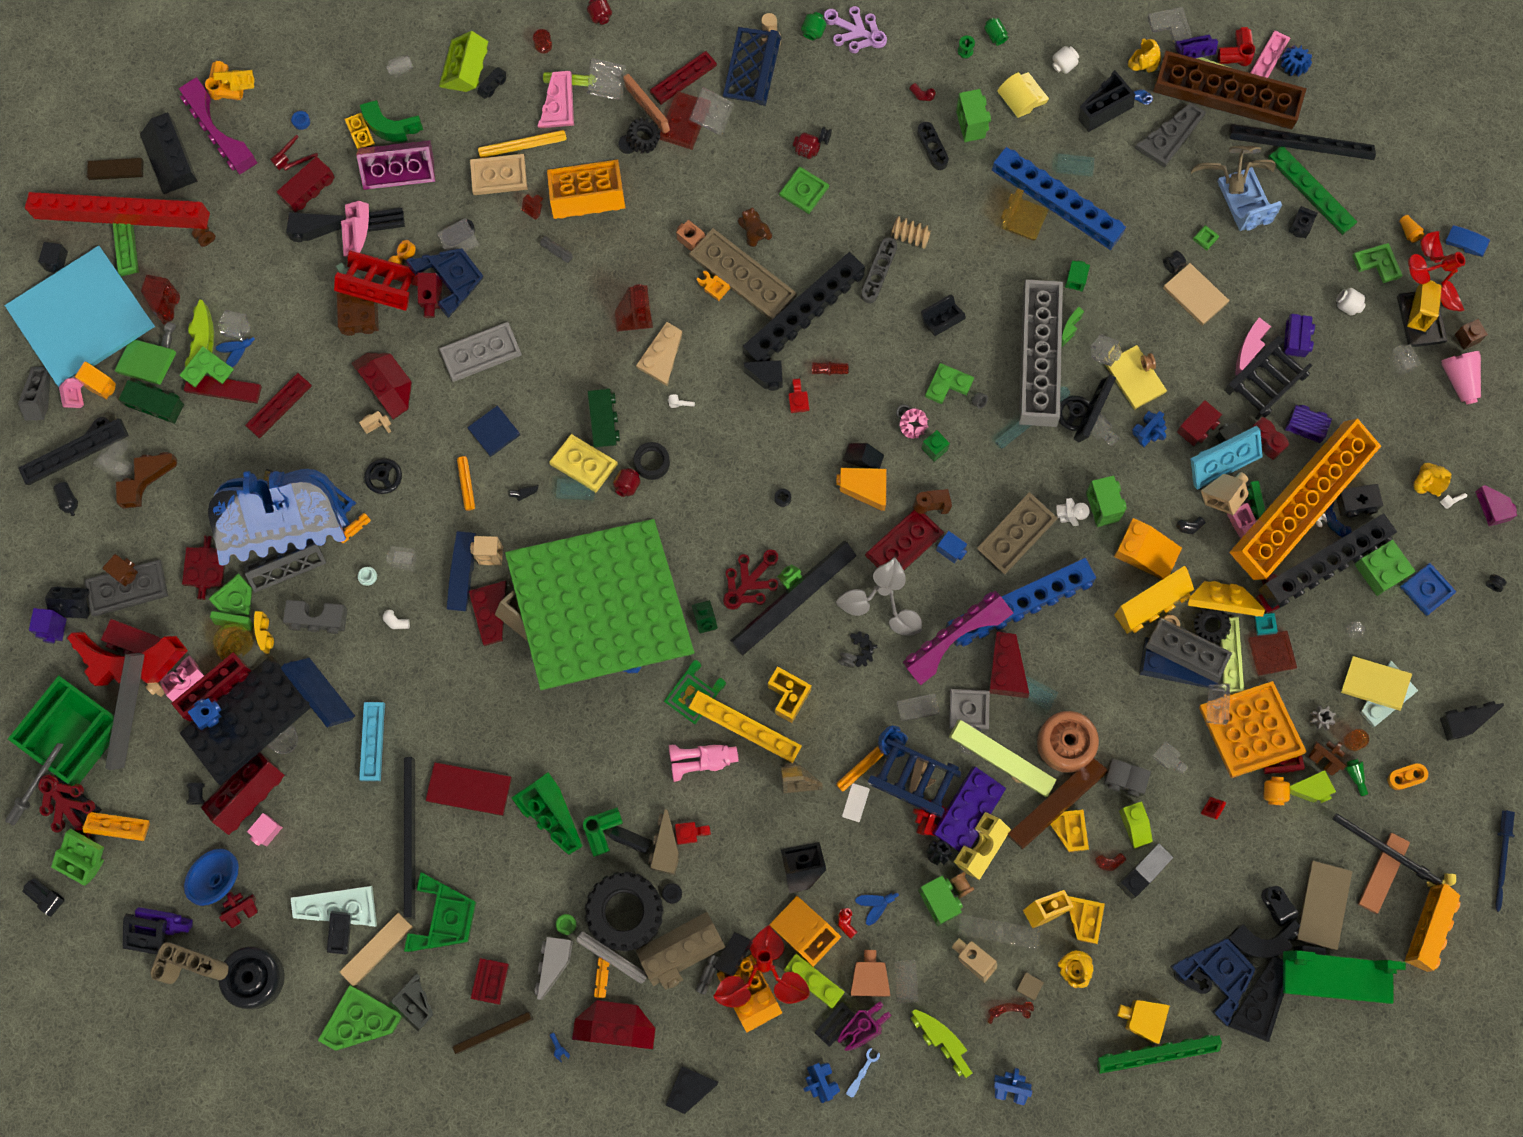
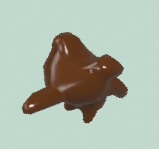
M753 207L742 212V217L738 219V224L746 230L747 244L749 246L755 247L758 241L764 238L767 240L772 238L768 225L761 221L758 212Z

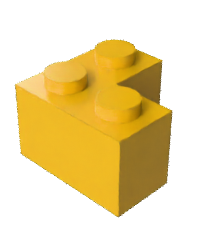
M778 666L768 682L769 689L783 696L775 709V714L793 723L812 688V685Z

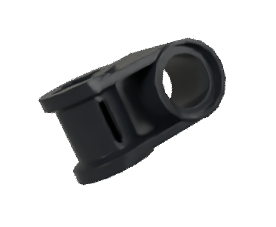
M1272 886L1262 891L1261 898L1277 925L1283 926L1298 917L1295 906L1290 902L1281 887ZM1273 892H1275L1276 896H1274V899L1271 898Z

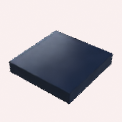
M498 405L467 427L490 457L520 436L519 431Z

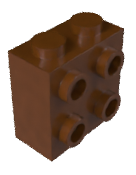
M337 293L338 328L342 334L352 336L355 333L372 334L374 331H379L378 303Z

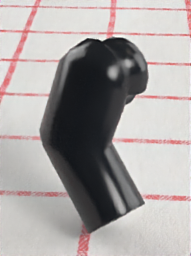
M1198 517L1194 522L1179 520L1176 527L1182 533L1194 534L1206 522L1202 517Z

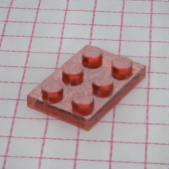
M677 91L666 117L670 131L667 133L661 131L659 140L693 150L711 102Z

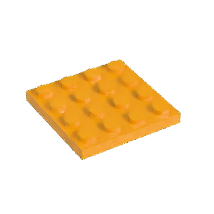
M1273 681L1199 706L1231 778L1306 753V749Z

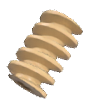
M898 216L891 236L894 233V239L896 240L901 236L902 242L908 238V244H912L915 240V246L917 247L922 242V248L925 249L931 231H928V225L924 229H921V223L914 227L913 220L908 225L907 218L901 222L900 216Z

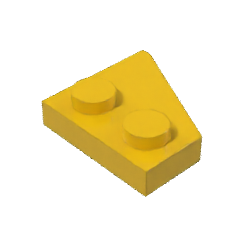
M1083 809L1065 811L1050 824L1068 852L1089 850Z
M1068 896L1074 906L1069 913L1077 940L1098 945L1105 904Z

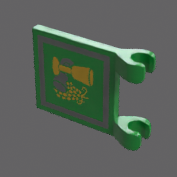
M697 660L691 663L686 673L664 701L693 724H696L702 716L689 709L697 691L715 699L726 685V682L719 678L713 688H711L694 676L701 667V663Z

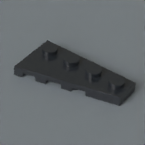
M1272 957L1228 1026L1229 1028L1265 1042L1270 1041L1284 997L1283 959Z

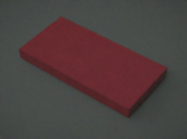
M913 510L867 551L865 556L877 568L895 557L905 571L940 539L945 532L926 514H920Z
M434 762L426 802L504 816L512 777Z

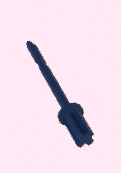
M1502 810L1500 833L1497 834L1503 836L1498 876L1499 888L1496 895L1497 912H1500L1503 901L1502 887L1505 880L1509 837H1515L1513 835L1515 812Z

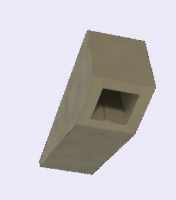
M665 809L664 814H660L658 819L660 831L659 834L655 833L653 845H656L654 853H650L648 864L651 865V870L675 875L680 855L669 812Z

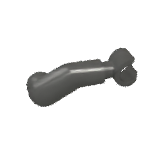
M166 323L164 328L166 333L163 335L162 347L170 349L172 342L171 334L176 328L175 323Z

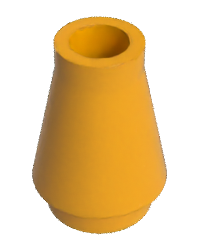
M1405 215L1399 220L1408 241L1415 243L1423 238L1424 229L1411 219L1409 215Z

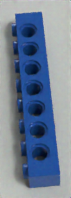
M1006 147L993 163L992 171L1109 250L1114 247L1123 235L1126 226L1120 220L1112 218L1105 210L1097 208L1090 200L1082 198L1075 190L1067 188L1060 180L1052 178L1045 170L1037 168L1030 160H1025L1019 156L1015 150H1010Z
M1084 558L1002 596L1013 614L999 625L979 627L973 632L965 633L954 641L955 645H962L964 647L972 643L973 638L978 636L980 639L990 634L989 631L995 628L997 631L1001 630L1012 620L1018 622L1029 612L1035 614L1042 610L1041 607L1046 604L1052 606L1058 603V599L1061 597L1069 598L1075 595L1076 590L1081 588L1083 591L1093 586L1092 583L1095 581L1096 576L1088 561ZM1069 577H1075L1078 583H1071ZM1051 585H1058L1061 591H1054ZM1040 592L1044 599H1037L1034 593ZM1023 600L1027 606L1022 608L1018 606L1017 601ZM954 619L948 621L946 627L950 626Z

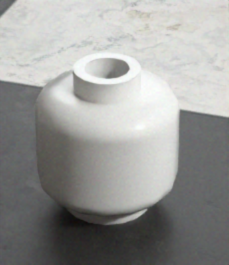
M1064 46L1053 55L1054 63L1052 66L1058 73L1062 71L1067 74L1078 65L1079 55L1073 47Z
M1353 288L1343 289L1336 298L1337 307L1350 316L1361 313L1366 305L1364 303L1365 296Z

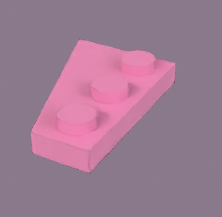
M571 71L552 72L538 128L574 126Z

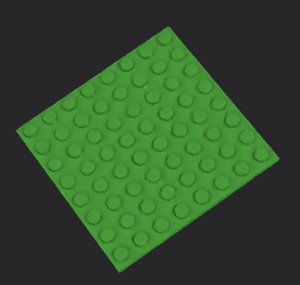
M654 519L505 552L540 690L694 654Z

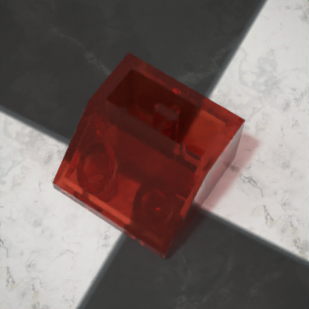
M146 274L141 292L152 311L165 326L167 322L174 319V308L180 300L179 292L167 278Z

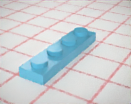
M364 702L360 781H381L384 702Z

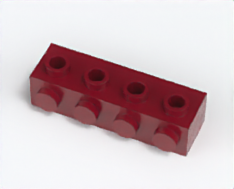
M233 652L171 704L182 718L189 722L194 721L188 711L194 708L193 705L197 701L209 698L211 702H217L222 695L230 693L233 686L238 682H243L251 672V669L241 657Z

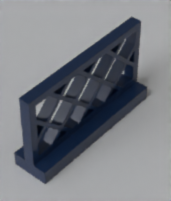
M738 27L723 93L724 98L754 102L766 106L781 41V35L778 31ZM742 33H748L752 37L744 44L741 41ZM761 36H768L766 43L759 46L756 40ZM755 42L758 48L749 54L745 47ZM744 49L748 56L739 61L737 54ZM761 51L763 59L756 64L752 57ZM751 59L754 66L745 71L742 64ZM740 66L744 73L735 79L733 71ZM757 69L759 77L752 81L748 74ZM747 76L751 83L741 88L738 81ZM736 83L740 90L735 94H729L730 87ZM753 86L755 88L754 97L746 96L744 92Z

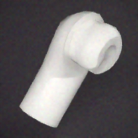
M386 610L384 612L383 621L391 629L410 628L409 619H397L393 610Z

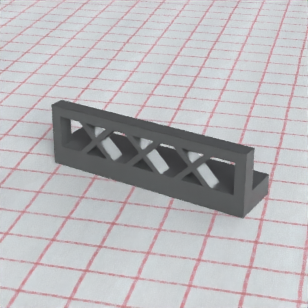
M310 539L307 540V546L302 550L297 549L295 546L290 547L285 553H275L244 566V571L255 593L326 564V560L320 546ZM317 552L320 560L316 562L307 560L310 554ZM293 561L302 563L299 569L289 568L290 563ZM279 568L284 570L282 576L276 577L271 575L272 570ZM259 575L266 577L264 583L256 586L253 580L254 577Z

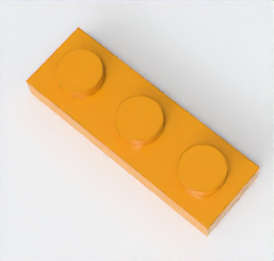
M91 812L87 815L83 826V833L144 841L150 823L149 820Z

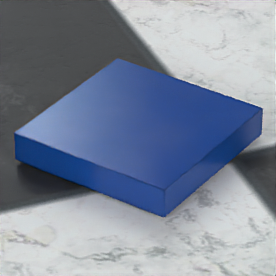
M1431 563L1400 586L1426 616L1456 593L1454 588Z

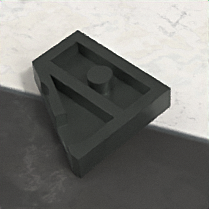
M415 974L389 1004L415 1030L419 1031L433 1016V1012L427 1003V995L422 990L419 981L420 976Z

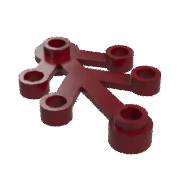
M770 549L764 553V561L750 576L748 573L749 556L746 554L739 556L738 563L741 566L742 585L737 590L735 586L736 570L733 568L726 570L728 592L723 598L726 608L735 610L744 603L763 605L766 601L763 593L743 596V594L747 590L769 589L770 591H775L778 589V581L776 579L756 581L769 566L777 564L778 553L775 550ZM769 556H773L775 559L774 561L770 562L767 560V558ZM742 558H746L748 561L746 563H741L740 560ZM732 571L735 575L734 577H729L728 573ZM775 582L776 587L771 588L769 583ZM758 596H762L764 599L763 601L758 602L756 598ZM730 598H735L737 600L733 604L729 602Z
M50 774L41 777L38 784L39 790L43 793L42 806L39 809L42 816L52 814L54 811V807L51 804L52 797L56 801L54 820L51 824L52 831L59 833L65 828V822L63 821L64 813L75 828L74 831L90 839L92 834H83L84 825L71 808L89 814L95 809V803L91 800L81 802L65 798L60 793H70L71 796L78 797L84 792L83 786L81 784L71 786L59 783L58 779Z

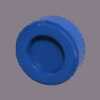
M298 111L292 115L291 121L296 129L303 130L310 125V118L306 112Z

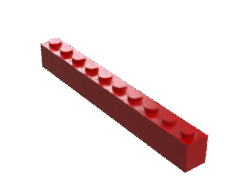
M29 192L25 209L34 219L120 223L206 229L210 212L202 202L35 192Z

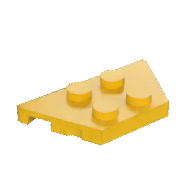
M1204 581L1189 597L1188 606L1263 617L1265 609L1244 587L1236 584H1222L1217 581Z

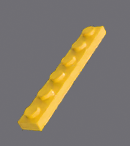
M697 691L689 706V709L791 763L794 762L802 745L700 691Z

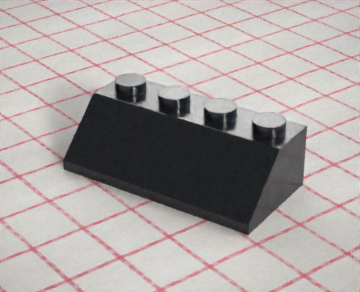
M167 112L151 118L140 133L163 194L198 182L175 122L170 114Z

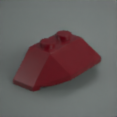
M366 353L351 363L393 420L409 409L412 382L391 354Z
M597 1000L575 1018L572 1040L653 1049L656 1028L638 1005Z

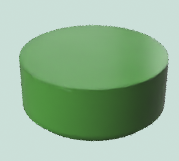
M569 914L561 915L556 921V928L563 935L572 934L577 926L575 918Z

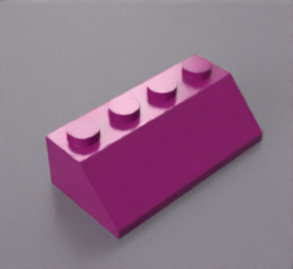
M430 140L359 148L356 154L363 190L435 182L434 157Z

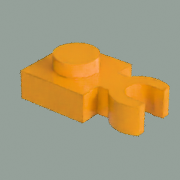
M703 271L706 279L701 280L697 278L698 284L705 287L706 293L720 301L729 291L730 285L716 275L712 279L707 271Z

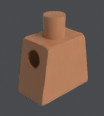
M864 950V962H856L850 996H890L886 965L884 962H876V950Z

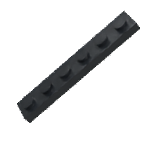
M118 418L18 467L25 485H31L129 435L122 419Z

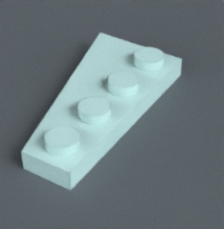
M372 886L291 898L293 918L330 921V913L335 911L352 913L351 924L377 926Z

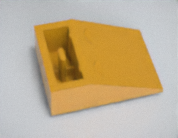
M798 896L769 924L813 967L841 939V936Z
M752 955L743 959L734 975L742 978L745 984H747L753 971V966L756 964ZM759 970L756 971L750 987L747 988L751 993L750 1000L745 1005L734 1008L746 1033L782 1014L778 1002L762 972ZM722 972L717 973L720 982L729 977Z

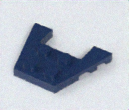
M462 248L439 252L438 255L433 256L428 254L423 255L422 258L406 259V264L415 276L432 267L452 293V295L438 303V306L447 318L455 312L483 280L482 273Z
M1227 938L1170 966L1183 981H1186L1199 967L1223 992L1226 998L1212 1013L1225 1026L1230 1024L1234 1010L1238 1008V1002L1242 993L1246 991L1256 969Z

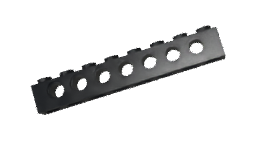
M848 252L742 346L743 353L752 362L770 361L771 356L775 352L779 353L784 348L786 342L793 341L802 328L806 329L809 327L812 319L820 317L828 305L832 306L835 304L839 295L842 293L846 294L855 281L859 282L864 277L865 266L851 252ZM848 274L849 277L844 278L841 275ZM833 285V286H835L836 288H835V289H829L828 286ZM821 297L823 300L816 301L814 298ZM802 309H808L809 312H808V313H803V312H801V310H802ZM793 320L796 324L790 325L787 322ZM777 332H780V333H782L783 335L780 336V337H777V336H775L774 334L777 333ZM763 344H767L770 347L767 349H763L760 346Z
M1383 513L1265 583L1259 589V592L1271 609L1276 606L1282 608L1290 602L1289 599L1291 597L1297 599L1305 593L1304 590L1306 588L1312 590L1320 584L1319 581L1321 579L1327 581L1335 575L1334 572L1336 570L1342 572L1350 566L1348 563L1351 561L1355 564L1364 557L1363 554L1366 552L1370 554L1377 550L1378 545L1381 543L1385 545L1393 540L1392 536L1397 533V530Z

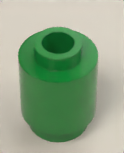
M991 18L985 23L984 29L992 43H995L996 46L1008 40V32L999 18Z

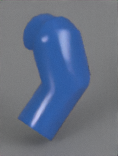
M1143 89L1133 91L1135 93V100L1142 104L1148 105L1153 101V96Z

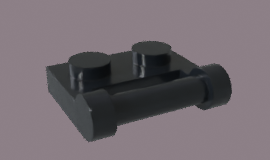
M126 913L123 919V949L157 955L160 947L165 943L167 920L160 919L155 921L134 917L133 914ZM132 925L156 929V932L132 928Z

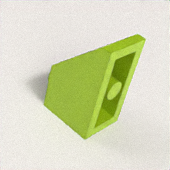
M1325 770L1289 786L1291 795L1313 803L1318 800L1320 803L1332 799L1331 794L1336 792Z
M1142 801L1122 808L1119 813L1133 848L1153 842L1150 822Z

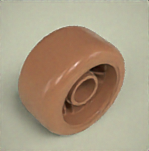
M1063 711L1052 715L1042 725L1037 737V748L1042 760L1052 769L1066 773L1075 772L1087 766L1095 757L1099 746L1098 732L1094 724L1086 716L1074 711ZM1064 737H1071L1074 741L1073 745L1066 744Z

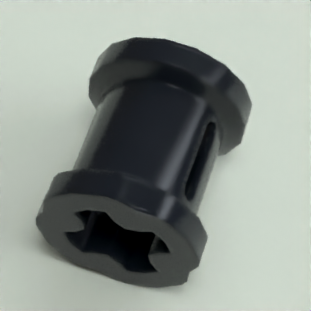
M205 783L186 784L188 788L186 804H205V800H203Z

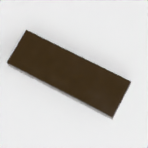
M142 158L88 161L87 178L89 180L143 177L144 161Z

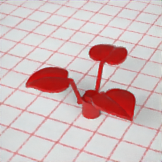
M1439 231L1428 233L1421 239L1422 252L1426 257H1430L1431 261L1441 263L1427 268L1425 259L1419 254H1414L1408 260L1410 274L1417 283L1426 284L1430 281L1428 271L1442 267L1444 271L1451 272L1441 283L1440 300L1443 306L1449 310L1464 311L1456 288L1448 280L1454 273L1458 272L1457 268L1465 265V257L1461 252L1444 256L1439 239Z
M768 925L752 941L750 952L753 958L756 959V964L753 966V971L747 984L738 976H729L721 981L713 995L718 1003L726 1007L736 1008L745 1005L751 998V993L747 988L750 987L757 970L763 973L772 971L776 981L779 982L774 987V994L783 1003L793 1004L805 1000L810 996V990L806 981L797 973L786 972L781 979L779 978L773 965V960L778 959L783 954L784 943L772 927Z

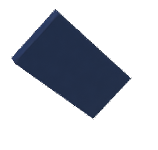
M310 658L285 663L281 667V670L303 698L310 702V707L327 728L351 721L355 717L354 713Z

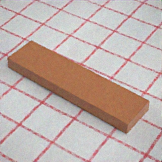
M629 74L625 75L623 79L629 93L663 133L670 131L667 118Z
M1390 833L1385 844L1404 856L1410 842ZM1381 851L1358 905L1378 914L1401 863Z

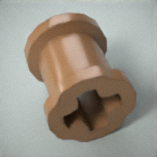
M965 872L949 880L956 888L958 898L975 890L965 878Z

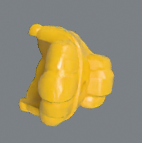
M1143 38L1141 49H1137L1129 58L1128 67L1133 71L1144 69L1147 72L1155 71L1161 62V51L1157 42L1153 39L1146 40Z
M1424 463L1420 467L1419 475L1414 481V490L1419 494L1429 492L1439 497L1448 488L1452 474L1442 466Z
M1072 951L1062 957L1057 964L1061 968L1060 975L1073 988L1087 987L1093 975L1092 958L1083 951Z

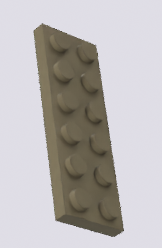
M714 228L689 253L690 258L712 275H716L728 283L731 290L770 320L782 312L797 296L794 290Z

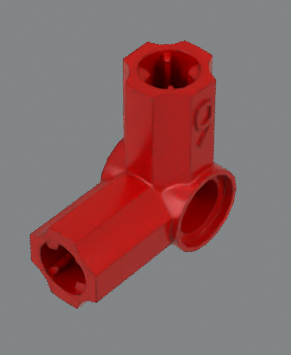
M1241 27L1235 31L1236 47L1218 48L1217 58L1219 64L1238 63L1241 66H1248L1252 63L1256 49L1253 45L1252 32L1248 27Z

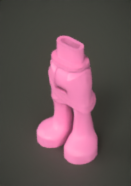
M669 745L671 762L700 757V761L672 763L673 782L680 781L683 774L688 772L722 770L725 766H729L730 763L738 762L736 746L708 745L697 746L698 748L680 749L676 745Z

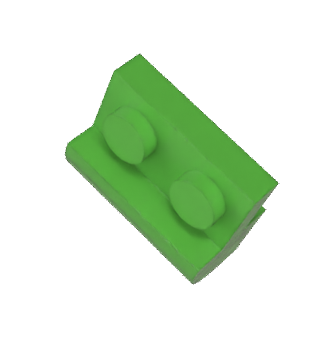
M69 829L65 833L61 848L55 853L51 867L85 886L95 877L104 862L101 859L104 847Z

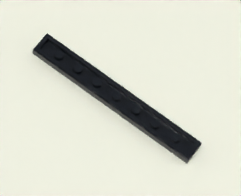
M1231 124L1229 128V136L1233 140L1374 160L1376 157L1375 145L1236 124Z
M843 541L730 640L742 656L857 556L848 542Z
M413 757L404 758V917L407 919H415V759Z

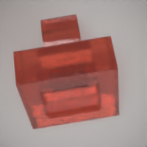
M527 194L523 198L522 211L536 220L541 214L542 204L540 202L543 198L539 195L533 198Z

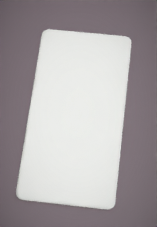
M852 784L842 817L860 822L869 788Z

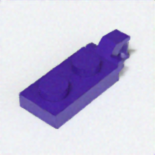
M140 907L135 910V917L155 921L160 919L167 920L165 934L168 935L180 932L188 933L193 927V920L185 917L181 918V915ZM135 925V929L156 932V929Z

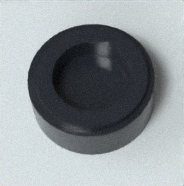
M626 135L622 136L619 140L620 151L624 154L633 153L635 147L631 149V143L627 144Z
M675 883L667 884L662 891L663 899L669 904L678 903L682 898V889Z

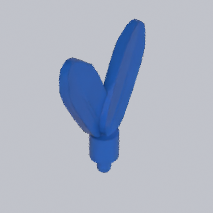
M247 338L242 342L221 343L216 347V350L221 353L232 352L226 364L234 367L243 355L245 348L250 346L255 338Z
M890 893L884 897L861 895L855 899V902L861 906H874L866 918V924L870 926L880 918L887 907V903L895 901L894 898L898 897L899 894L895 893L892 895Z

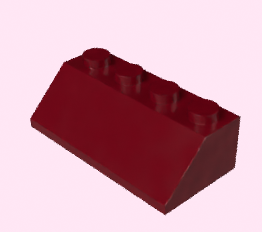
M259 752L224 782L201 809L212 823L230 835L239 828L240 823L247 816L253 813L254 808L267 798L268 793L280 784L285 775L266 756Z

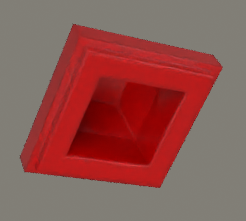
M1210 797L1201 814L1217 820L1226 802Z

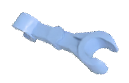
M872 1048L866 1052L867 1061L858 1073L857 1079L851 1083L846 1092L851 1098L855 1096L859 1089L860 1081L864 1078L870 1063L876 1062L880 1057V1053L877 1054L875 1059L869 1057Z

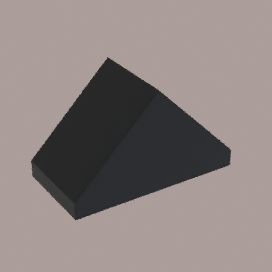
M849 443L843 461L865 469H880L884 454L868 443Z

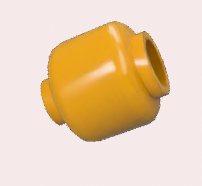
M1271 776V780L1264 782L1263 798L1268 801V804L1284 805L1285 802L1290 800V783L1284 781V777Z

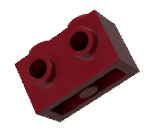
M1204 400L1179 427L1177 433L1193 447L1198 442L1202 444L1209 436L1207 432L1210 429L1214 431L1221 423L1219 419L1222 414Z

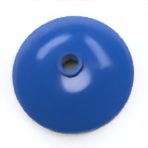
M215 849L202 855L191 866L185 878L184 891L186 897L192 903L200 906L213 904L223 898L236 881L239 869L237 858L225 849Z

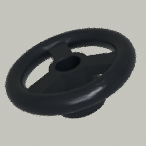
M1069 396L1060 402V424L1068 430L1077 431L1079 425L1074 426L1071 424L1075 419L1084 416L1086 412L1084 405L1088 408L1090 402L1080 396ZM1066 404L1069 407L1070 414L1067 421L1064 420L1062 415Z
M377 459L367 467L364 476L365 483L371 491L377 494H388L400 485L402 480L401 468L391 459ZM392 467L396 471V480L393 484L389 481V472ZM371 480L384 482L387 488H377L372 484Z

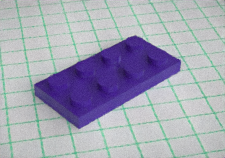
M972 766L932 834L946 842L959 853L963 846L971 848L979 835L975 827L985 812L989 814L993 812L1006 788L976 766Z

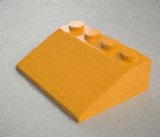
M618 159L547 170L549 196L554 219L611 210L617 211L625 208Z

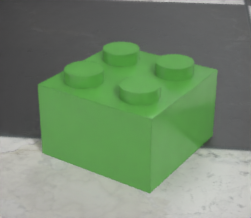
M980 89L962 92L958 96L956 114L964 142L983 139L986 137L987 131H989L988 124L991 122L990 112L986 111L985 95H982Z
M1114 476L1091 481L1086 491L1097 527L1119 522L1127 508L1125 500L1121 499L1119 493L1121 492L1120 484L1115 480Z
M1393 540L1363 557L1355 564L1376 596H1379L1416 572Z
M943 876L923 885L918 890L937 926L961 914V908H963L959 898H954L951 892L953 887L948 878L944 879Z

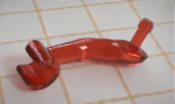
M1025 1002L1023 1005L1004 1003L992 1007L988 1011L991 1015L988 1023L992 1024L994 1017H999L1001 1014L1010 1011L1022 1012L1025 1018H1030L1031 1012L1027 1010L1034 1011V1005L1031 1002Z

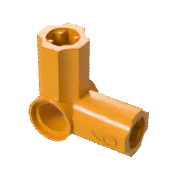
M221 61L213 62L209 78L205 82L210 98L213 100L226 98L241 101L244 90L231 91L230 83L222 84L221 80H214L213 73L228 71V65Z

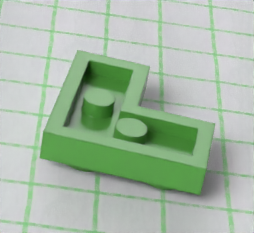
M1389 243L1356 252L1352 256L1359 272L1376 267L1383 283L1402 277L1401 270Z
M202 346L179 376L195 388L206 374L223 385L234 369Z
M940 363L925 397L943 404L949 388L967 396L975 377Z

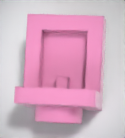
M68 378L59 386L63 407L81 408L84 405L81 393L83 385L76 378Z

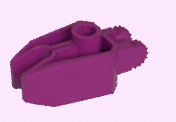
M881 1001L869 1011L859 1010L843 1029L838 1038L839 1043L853 1035V1041L844 1049L845 1051L859 1048L881 1034V1025L892 1016L887 1012L877 1021L875 1020L873 1015L883 1007Z

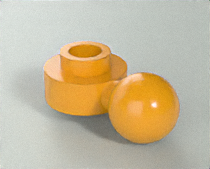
M409 240L402 241L397 248V255L391 256L388 261L402 265L403 259L406 260L414 256L415 245Z

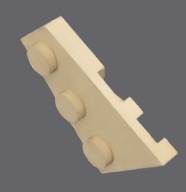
M666 322L636 367L668 386L682 331Z

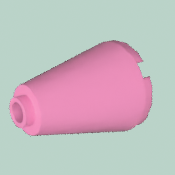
M1469 352L1442 360V366L1460 401L1466 402V405L1478 402L1477 398H1481L1480 352Z

